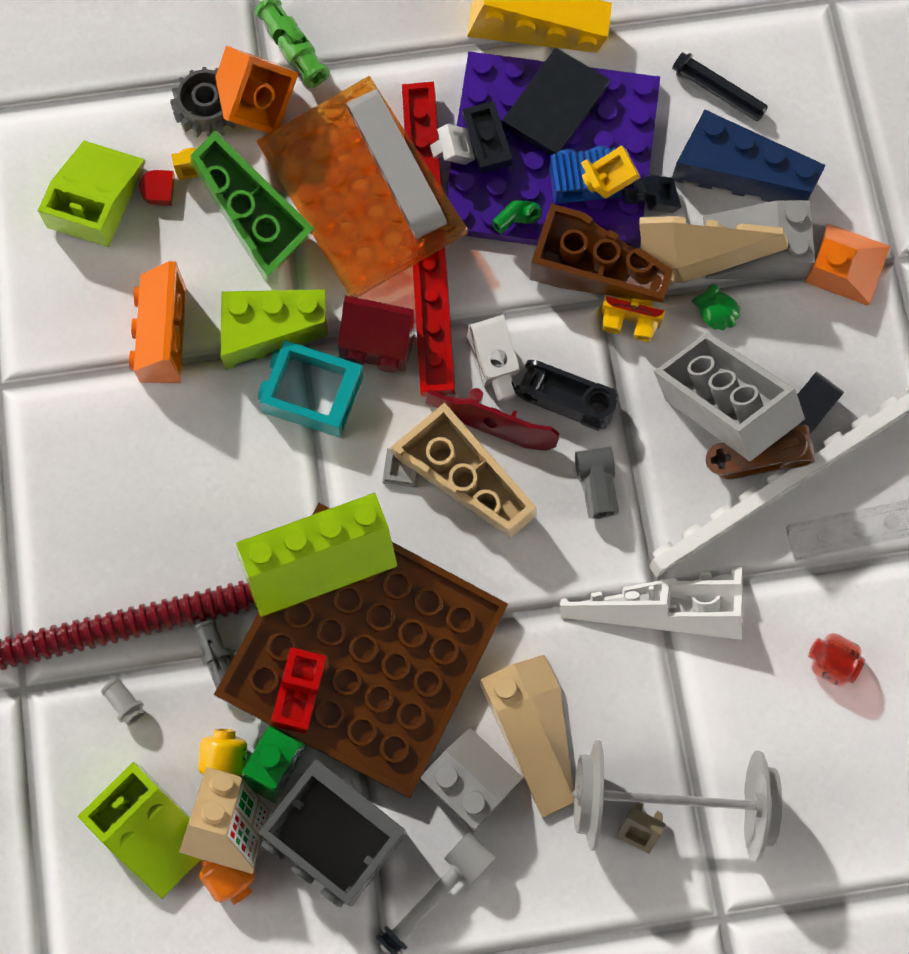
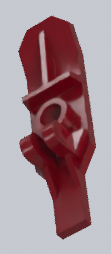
M479 388L471 389L467 398L447 397L430 389L427 393L425 404L438 408L445 403L465 425L526 449L547 451L557 446L559 432L553 427L531 424L516 418L517 411H513L511 415H508L496 408L481 404L483 391Z

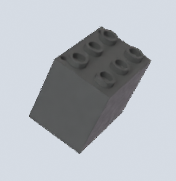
M317 759L313 761L258 832L265 838L261 845L281 860L285 856L289 857L295 862L290 869L310 884L315 879L325 886L320 893L340 908L344 903L348 906L355 904L407 835L406 829Z

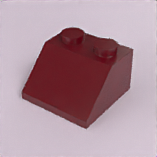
M345 295L338 339L339 357L359 365H364V363L376 365L378 369L384 372L396 373L397 370L406 372L415 335L414 309Z

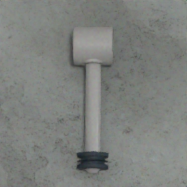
M470 831L444 858L452 866L393 930L385 926L384 930L386 932H381L382 936L379 934L376 936L377 940L381 943V949L385 953L398 954L399 951L402 953L401 948L406 950L408 947L403 941L462 878L472 885L496 859Z

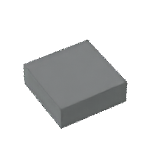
M387 448L382 483L417 488L419 473L396 459L392 450Z

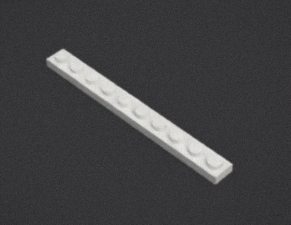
M909 386L905 389L907 392L905 396L899 400L896 396H892L878 407L880 412L873 417H870L867 413L850 425L852 430L845 435H842L839 431L822 443L825 448L814 453L815 462L813 464L792 468L788 472L785 469L776 471L767 478L769 484L758 490L756 486L750 488L738 497L741 502L731 509L726 504L710 515L712 521L701 527L699 523H696L681 534L684 539L674 546L669 541L652 553L655 558L649 565L655 577L661 576L908 415Z

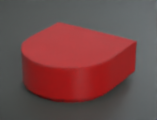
M151 170L146 172L139 181V191L142 198L152 205L172 206L175 182L174 171Z

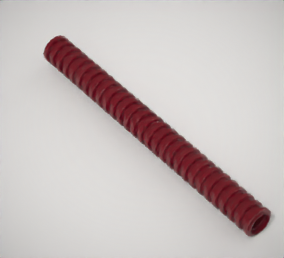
M243 580L238 581V585L235 586L232 583H228L227 588H222L221 585L217 586L214 591L207 588L205 593L202 594L200 591H195L193 596L186 593L180 599L178 596H173L172 601H168L166 598L162 599L159 604L152 601L150 606L147 607L145 604H140L138 609L131 606L128 607L126 612L123 609H118L117 614H113L110 611L106 612L104 617L97 614L92 620L89 617H85L83 622L76 619L72 621L71 625L63 622L61 627L51 625L50 630L42 627L37 633L34 630H30L27 632V635H24L22 632L18 633L16 638H13L11 635L6 636L5 640L2 641L0 639V669L6 670L8 665H11L13 668L18 667L20 662L27 665L32 659L34 662H40L41 657L48 660L52 658L53 654L57 657H61L63 652L73 654L74 649L82 652L87 646L91 649L96 648L97 644L106 646L108 641L115 644L121 638L124 641H128L130 636L140 638L142 633L149 636L154 630L157 633H161L163 628H167L170 631L173 630L175 625L182 628L188 622L190 625H195L196 620L204 622L209 617L216 620L217 615L221 614L223 617H228L230 612L237 615L239 610L242 609L245 612H249L251 607H255L256 610L258 609L248 583H244Z

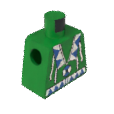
M272 725L269 726L242 771L243 779L255 793L275 804L308 745Z

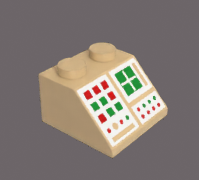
M206 766L179 853L253 874L263 838L258 832L266 823L270 810L243 777Z

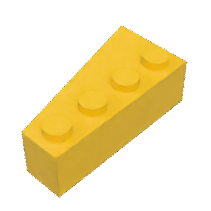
M473 0L467 37L597 53L608 38L612 3L602 0Z

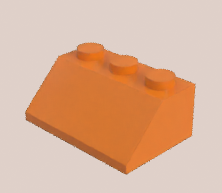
M168 261L140 274V287L134 288V305L138 307V316L132 319L131 324L132 338L136 339L135 350H131L129 354L130 371H134L140 383H181L187 288L176 261Z

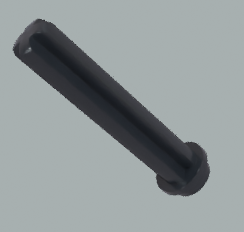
M682 52L678 56L672 67L676 71V76H685L755 121L763 118L768 108L767 104L694 60L692 53L685 54Z

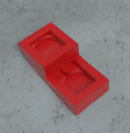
M290 647L270 725L304 734L307 733L326 660L325 655Z

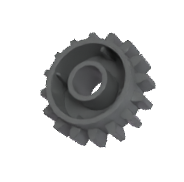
M202 67V70H190V74L185 78H179L180 84L178 88H172L174 99L170 100V104L174 111L175 120L177 123L181 122L184 132L193 129L196 138L202 132H206L207 137H209L214 131H218L223 136L225 135V126L236 127L235 123L227 121L223 117L215 78L218 68L209 70L206 67Z

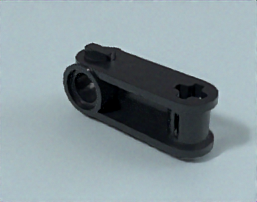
M527 360L525 375L521 384L515 387L517 397L577 421L581 425L596 431L606 429L607 425L613 420L616 404L619 399L615 389L584 379L538 360ZM593 402H601L606 406L607 410L595 412L589 405Z

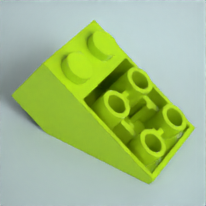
M83 140L50 181L37 211L48 229L109 248L146 161L145 159Z
M132 762L77 816L117 858L161 899L202 860L179 853L190 816L142 766L135 762Z

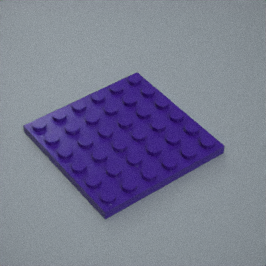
M468 51L457 126L466 128L462 117V109L492 101L495 102L502 124L503 118L545 61ZM592 68L611 79L610 86L565 149H572L578 153L580 151H590V149L596 146H607L609 149L623 146L626 148L641 177L637 180H643L649 175L660 76ZM503 127L513 158L511 166L480 173L476 158L466 165L451 162L443 214L447 221V224L444 225L445 233L537 246L551 203L554 204L549 171L551 155ZM629 184L628 186L624 187L623 190L635 189L634 184ZM621 194V197L555 204L584 212L593 218L594 223L606 231L612 230L620 235V240L635 249L640 248L641 235L639 223L640 217H644L645 202L632 205L626 204L623 194ZM513 201H531L541 206L542 217L534 223H513L503 234L496 231L491 224V221Z

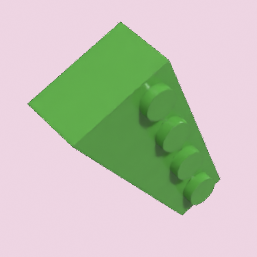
M216 131L191 154V165L266 282L309 238L314 227Z

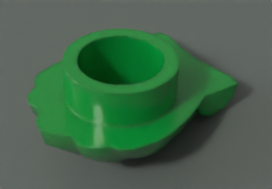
M715 283L711 284L702 294L692 299V302L699 307L705 323L712 329L725 330L727 327H735L736 320L740 317V307L732 297L720 292Z

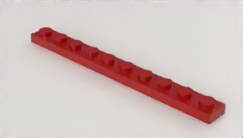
M434 81L402 84L405 142L443 212L440 157L434 159L430 147L431 144L439 140ZM442 226L418 239L414 237L410 229L421 397H427L429 389L442 395L456 394L445 229Z

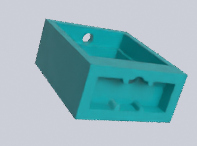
M284 340L281 349H276L270 361L272 372L269 380H263L258 391L257 399L260 400L263 413L341 438L364 378L362 365ZM291 358L344 375L329 415L276 399Z

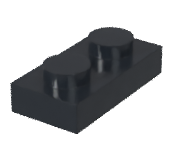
M492 101L462 109V117L468 130L480 173L511 166L513 158L495 102Z

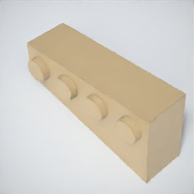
M445 403L390 447L396 459L409 468L414 469L423 478L509 538L514 536L537 516L536 506Z

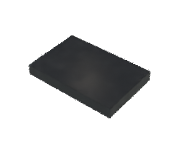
M555 47L503 118L502 127L549 155L557 154L568 145L610 86L611 79Z

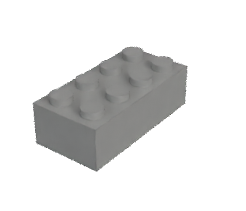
M708 332L704 333L654 371L667 402L748 461L753 460L805 420L795 388Z

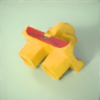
M605 295L601 314L604 315L602 330L612 334H620L623 320L634 322L636 327L633 338L649 343L656 329H659L665 310L651 307L653 301L625 297L615 298Z

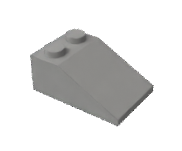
M811 200L772 201L708 214L703 217L704 226L706 220L718 221V225L730 229H735L737 225L742 223L784 228L788 239V249L706 275V279H806L815 264Z

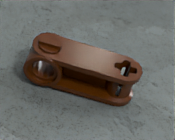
M797 425L751 461H748L724 442L712 446L706 454L708 469L726 480L781 469L804 467L815 462L814 446L811 441L809 426ZM727 455L731 457V460L727 461L725 464L726 468L720 466V463L725 462V456Z

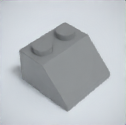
M469 728L420 777V782L474 833L519 784L523 777L477 733Z

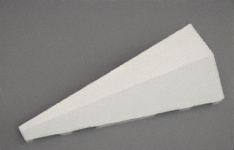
M742 566L731 567V573L712 576L710 571L701 572L699 579L691 581H677L675 577L623 587L622 594L603 597L601 592L591 593V599L586 601L568 602L567 598H564L560 601L561 618L742 640Z

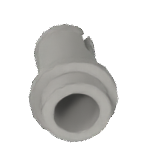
M120 678L111 680L102 688V695L107 698L119 714L117 719L120 722H125L129 726L136 723L145 714L142 701L135 700Z

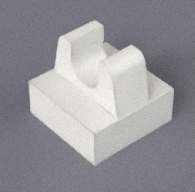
M445 124L437 129L439 140L430 145L434 159L443 156L444 161L464 165L475 160L466 128Z

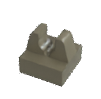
M637 802L629 810L620 825L616 837L649 854L660 838L665 823L662 822L663 815L661 812L657 811L654 817L642 812L644 804Z

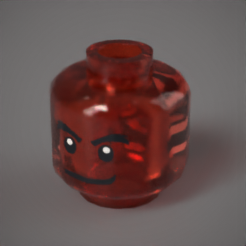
M837 633L828 634L824 640L816 638L808 653V657L813 659L811 664L812 672L836 686H843L847 682L853 684L865 663V658L861 657V647Z

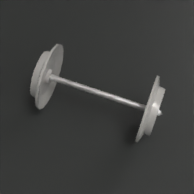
M595 740L590 755H580L578 758L575 790L571 793L574 796V825L576 833L586 835L591 851L596 850L599 842L603 800L744 809L746 848L749 858L755 862H758L763 857L766 846H774L777 842L782 820L781 781L778 770L768 767L765 755L761 751L755 750L749 761L744 787L745 800L604 791V754L602 742Z

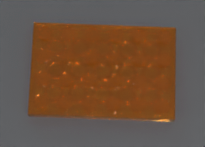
M370 76L256 141L297 211L314 227L312 235L349 296L357 298L468 234L466 225L380 93L447 221L446 225L418 239L414 237L346 103L374 89L378 90Z

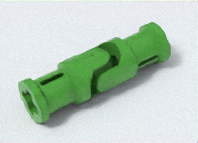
M280 0L261 1L255 8V14L258 18L264 20L269 27V34L274 42L279 46L290 65L299 70L303 76L305 86L308 88L319 86L328 78L330 70L318 60L313 45L300 30L294 18L287 16L281 7L282 2Z

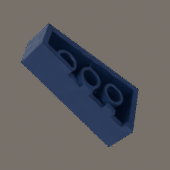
M704 109L676 162L672 178L675 182L683 183V180L698 183V187L712 189V187L730 190L732 191L731 194L743 197L745 194L761 197L762 201L766 202L809 200L826 165Z

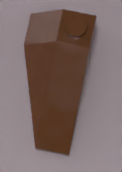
M551 203L531 262L530 280L561 289L663 303L673 269L642 249H635L620 240V235L612 230L606 231L594 223L593 218L584 212Z

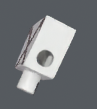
M504 314L470 324L466 340L482 386L493 385L498 401L515 397L517 392L512 378L516 377L520 369ZM491 361H498L502 367L493 366Z

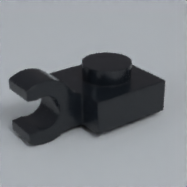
M649 174L643 180L633 182L635 189L622 190L626 204L632 205L646 201L649 211L674 213L682 207L672 177Z

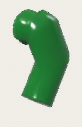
M513 201L491 221V224L496 231L503 234L513 223L530 224L538 221L542 217V208L539 204L531 201Z

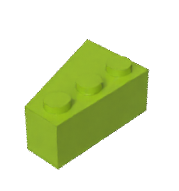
M325 289L221 291V359L226 370L236 367V364L254 358L258 360L267 357L266 354L272 353L276 349L280 350L284 340L303 345L328 336V305Z

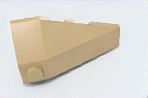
M640 217L642 250L673 269L668 286H672L674 283H685L788 249V239L784 228L742 223L737 225L735 229H730L718 225V221L706 220L705 226L685 224L686 217Z
M545 655L514 663L480 680V688L541 817L544 818L573 804L574 796L571 793L574 791L561 690Z

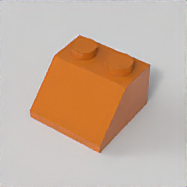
M226 45L215 77L224 119L277 136L299 73L275 62Z

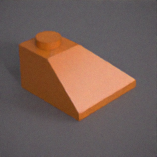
M827 223L815 254V264L805 283L869 306L890 246Z

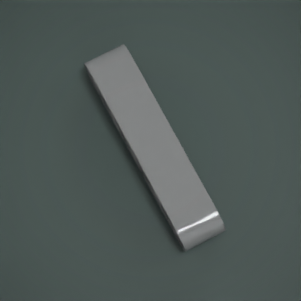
M374 89L346 103L353 121L414 237L418 239L446 225L447 221L442 209L379 91Z

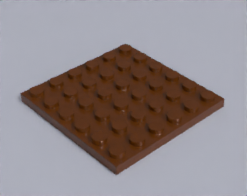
M318 503L313 514L330 508ZM392 542L397 567L264 617H260L258 612L217 687L214 696L270 725L290 647L325 655L326 660L307 733L304 734L280 727L276 728L410 799L508 603Z

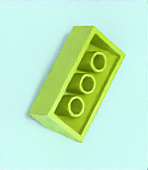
M375 492L236 542L235 547L260 617L397 567L389 527Z

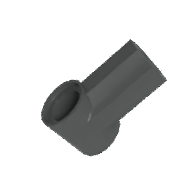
M611 447L576 451V472L578 481L582 482L588 518L602 519L617 515L619 509L613 481L615 477V464Z

